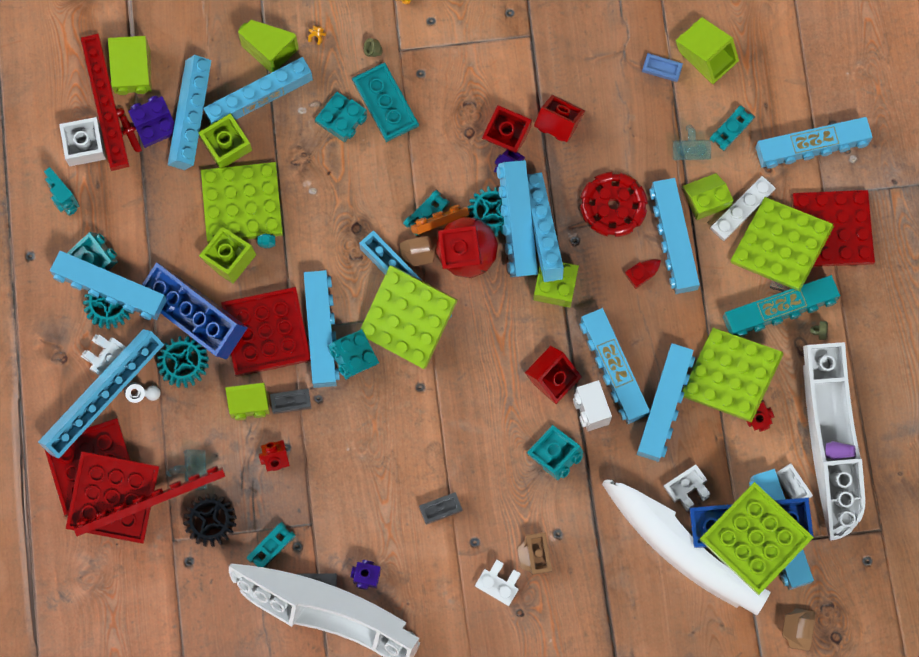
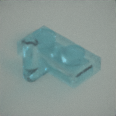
M692 125L686 127L688 140L673 141V160L711 159V140H696V130Z
M185 450V465H176L166 472L169 477L177 473H185V482L189 481L188 477L199 473L200 476L206 474L205 450ZM207 484L193 490L207 489Z

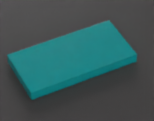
M385 62L352 78L357 91L385 142L419 127L417 119Z

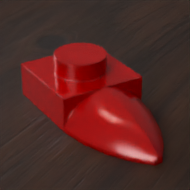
M651 259L642 263L639 262L627 270L624 275L634 288L637 289L656 274L661 260Z

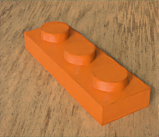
M455 205L450 207V211L445 213L440 211L432 214V218L418 219L415 221L416 224L410 226L412 233L421 234L470 215L468 208Z

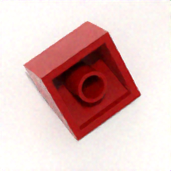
M551 95L541 107L534 127L543 133L555 136L559 141L568 142L583 117L585 110Z
M497 105L482 139L517 153L532 127V120Z
M551 345L525 372L530 381L555 404L582 378L564 352Z

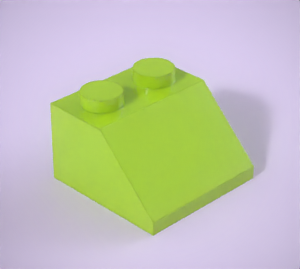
M717 173L681 187L696 221L730 208L734 201L726 183Z
M222 227L199 257L217 274L234 284L255 258L256 253L252 245Z
M265 383L225 387L231 418L245 420L248 416L262 418L266 414H270L268 391Z

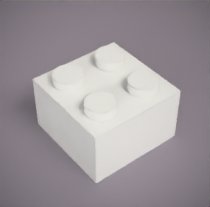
M97 117L59 124L65 160L69 167L106 160L101 127Z
M599 380L577 387L573 402L576 410H580L581 416H579L582 427H586L588 432L609 425L612 415Z

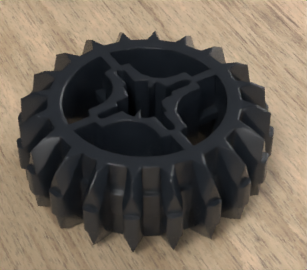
M209 494L205 495L206 500L199 496L198 500L200 502L198 504L194 500L191 502L194 508H186L190 514H184V518L189 520L183 522V524L190 527L185 531L187 534L192 533L190 535L191 540L197 537L196 544L198 545L202 540L204 547H207L208 541H210L212 547H215L216 540L222 545L221 538L224 537L228 541L227 532L233 534L234 531L230 527H236L237 525L235 522H231L237 519V516L230 515L235 509L233 507L229 508L231 505L229 501L224 503V497H220L217 501L216 494L213 495L212 500ZM215 506L209 512L200 511L204 507ZM220 509L226 515L225 525L218 520ZM213 516L216 523L213 522L208 525L205 518ZM195 517L203 521L200 533L195 528ZM213 528L221 529L220 532L214 535H206Z

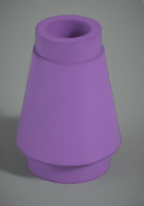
M836 441L826 443V458L837 460L855 457V445Z

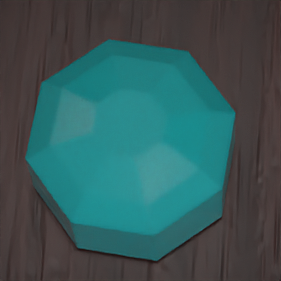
M262 234L258 236L257 244L261 248H272L276 246V238L274 235Z

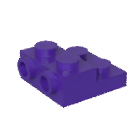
M152 96L143 105L137 103L131 106V110L128 112L144 148L173 136L175 123L163 96Z

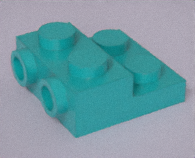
M336 92L315 118V123L345 143L347 139H351L355 135V129L358 125H362L366 121L367 109L354 100H349L339 92Z
M49 167L44 173L47 177L45 181L48 183L50 192L53 195L51 200L60 212L64 211L67 215L71 216L77 211L79 204L73 193Z
M89 232L67 252V254L107 271L118 263L115 258L117 253L105 245L106 239L100 233Z
M362 329L328 345L330 354L336 360L339 372L344 376L345 380L379 364Z
M554 425L527 452L530 458L541 465L557 481L569 474V468L574 463L578 464L582 460V454L584 453L579 444Z

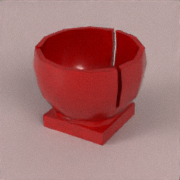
M462 217L448 223L443 230L438 231L437 255L443 269H447L455 276L465 278L479 276L487 272L496 260L498 242L493 230L482 220Z

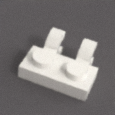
M95 334L91 341L102 347L103 350L98 357L89 350H84L81 357L92 363L90 370L100 376L126 346L113 337L107 341L101 335Z
M694 465L664 485V489L674 503L680 500L687 512L690 511L689 508H694V503L688 497V494L695 489L702 501L710 497V492L703 485L707 482V479L697 465Z
M496 560L490 572L484 569L475 587L505 605L510 606L519 590L514 585L521 573L513 570L508 581H504L497 576L504 563Z

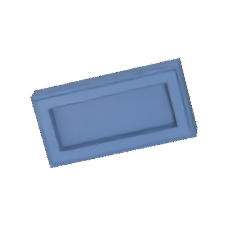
M647 53L642 72L678 82L683 63Z

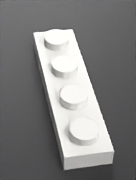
M761 176L710 229L721 240L725 241L761 205L764 197L768 198L776 188Z

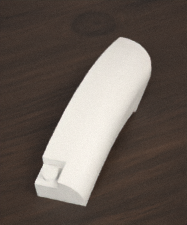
M845 342L803 346L805 362L803 374L809 432L819 495L829 541L840 539L851 533L858 522L861 521L865 510L863 465L853 420ZM836 441L855 445V457L837 460L826 458V443Z
M604 480L602 485L624 517L641 537L669 564L691 581L736 608L741 606L755 615L759 614L771 593L770 591L764 589L758 596L729 567L717 560L706 549L694 548L693 537L675 517V511L627 485L615 483L613 480Z
M229 565L231 580L233 583L237 582L241 594L257 607L291 627L296 624L336 634L367 647L383 657H414L419 648V638L413 632L405 630V621L350 592L289 572L250 565Z

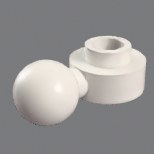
M137 382L128 384L124 390L127 400L132 403L140 402L144 397L155 401L161 395L160 389L157 386L152 385L144 389ZM137 389V393L131 394V390Z

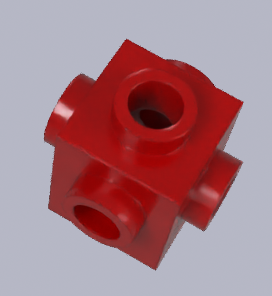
M762 400L752 422L747 421L748 426H753L754 431L759 429V432L769 429L770 425L773 424L772 418H775L771 407L767 408L765 401ZM762 415L763 418L758 419L757 416Z
M284 440L261 445L262 453L259 454L261 465L266 466L267 472L277 471L290 466Z

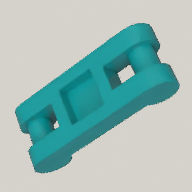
M740 105L725 123L713 133L710 140L713 143L716 142L720 145L719 148L725 151L748 127L755 116L747 113L745 108ZM739 116L744 119L742 123L737 120ZM722 134L727 137L726 140L721 137Z
M435 190L411 216L405 219L403 224L408 228L416 224L415 221L417 219L432 218V214L444 211L450 205V201L441 197V193ZM435 201L439 204L437 208L432 205Z
M281 522L246 559L250 563L253 562L257 567L266 568L296 537V534L287 530L286 525ZM278 534H281L284 537L282 541H279L276 538ZM261 552L266 555L263 560L258 557Z

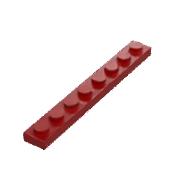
M99 33L81 37L110 169L114 171L130 167Z
M218 466L209 468L206 470L207 473L201 476L199 473L188 477L189 481L184 483L177 481L170 484V488L164 491L162 488L151 492L152 496L144 498V496L137 497L132 500V504L127 506L125 503L114 507L115 511L107 513V511L100 512L95 515V519L90 521L88 518L77 522V526L74 528L75 534L80 536L225 477L223 467L218 468Z

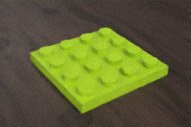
M276 162L201 170L208 244L222 227L243 240L256 239L262 234L283 236Z
M764 197L730 260L731 264L800 292L834 226L832 223Z
M390 265L361 329L368 340L422 369H426L458 299Z
M712 328L690 374L687 386L685 385L683 388V398L752 422L784 354L782 351Z
M754 482L699 540L759 596L814 537Z

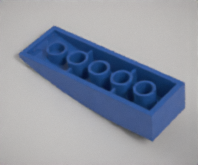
M157 262L142 284L165 295L167 301L161 311L163 316L217 357L228 359L248 328L203 293Z
M809 498L775 500L813 536ZM733 504L689 508L694 548H708L699 539Z

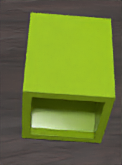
M703 17L676 40L679 52L712 84L739 62L733 37Z
M254 20L244 23L239 28L238 34L241 46L271 73L280 69L299 50L297 36L292 32Z
M146 36L108 38L111 85L114 94L127 95L134 92L137 94L152 92L151 50Z

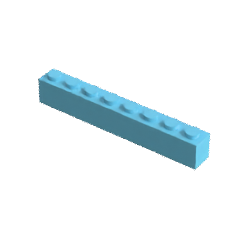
M143 329L38 443L50 455L59 459L164 346L161 340L152 331Z

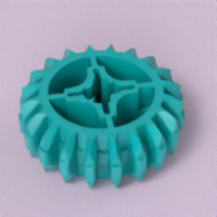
M489 186L487 187V192L480 189V195L474 193V199L469 200L471 205L467 206L470 211V215L467 217L480 219L477 209L481 205L485 213L480 220L493 230L495 237H497L498 231L503 234L504 218L500 212L502 198L499 196L497 186L494 187V191H491ZM489 199H495V200H497V201H496V202H489L488 200H489ZM494 209L496 210V213L493 214L492 212V214H490L489 210ZM495 221L497 224H488V222Z
M89 294L84 295L88 299L83 301L84 306H87L84 308V312L89 313L87 318L89 320L92 319V323L94 325L98 324L99 328H103L105 324L107 329L111 328V324L118 328L117 323L120 322L124 325L123 319L130 320L128 313L133 314L124 310L123 306L117 303L116 305L110 304L107 307L106 304L109 303L105 301L106 298H96ZM95 307L104 309L106 317L97 314ZM117 309H121L119 313L113 316Z
M181 336L178 337V342L171 339L172 344L165 343L166 350L160 349L162 355L157 356V359L161 361L157 363V367L162 368L159 370V374L164 375L163 380H169L171 386L175 382L177 388H180L182 383L185 388H188V382L195 386L194 380L201 381L202 379L199 375H206V371L203 369L209 368V365L204 363L209 361V357L204 356L207 354L206 349H202L203 346L197 344V341L194 339L190 342L188 336H186L184 341ZM179 349H184V351L180 354L174 353ZM192 351L198 355L197 366L190 361ZM169 359L175 363L174 373H171L168 369ZM180 360H181V361L186 360L187 363H186V364H185V363H182V364L180 365L179 361H180ZM186 370L192 371L188 375L179 376Z

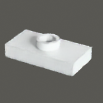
M791 463L776 472L781 486L790 499L811 498L813 496Z

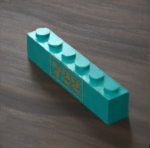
M832 275L804 284L800 292L790 289L724 313L723 319L730 334L744 337L749 331H761L766 328L765 326L781 324L784 319L789 317L792 320L800 317L801 313L807 311L808 313H813L819 310L818 307L824 305L826 307L833 306L837 303L836 301L839 299L840 294Z

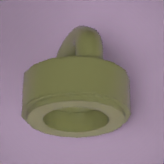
M368 38L365 41L363 49L366 56L376 57L382 55L383 50L377 39Z
M820 321V325L812 326L810 332L813 335H819V340H826L828 322Z

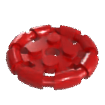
M606 172L594 177L595 180L587 183L581 193L582 204H580V211L584 221L591 225L592 230L603 236L615 235V237H621L632 233L635 227H639L647 214L646 205L648 201L643 187L636 183L637 180L625 173L613 174V172ZM612 181L619 182V187L611 186ZM599 185L602 188L600 192L596 190ZM629 188H631L634 191V193L631 195L628 191ZM589 201H595V206H591ZM610 201H616L619 204V207L617 209H611L608 203ZM633 204L638 205V209H632ZM598 214L602 219L596 221L594 217ZM628 217L631 222L626 223L624 220ZM609 224H616V228L609 227Z

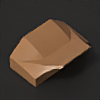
M436 236L413 238L399 243L402 260L405 263L408 262L413 267L433 263L434 259L438 257Z
M546 532L526 535L525 541L517 548L520 568L529 571L532 575L552 572Z
M795 608L793 612L785 614L782 636L789 642V648L810 651L815 611Z

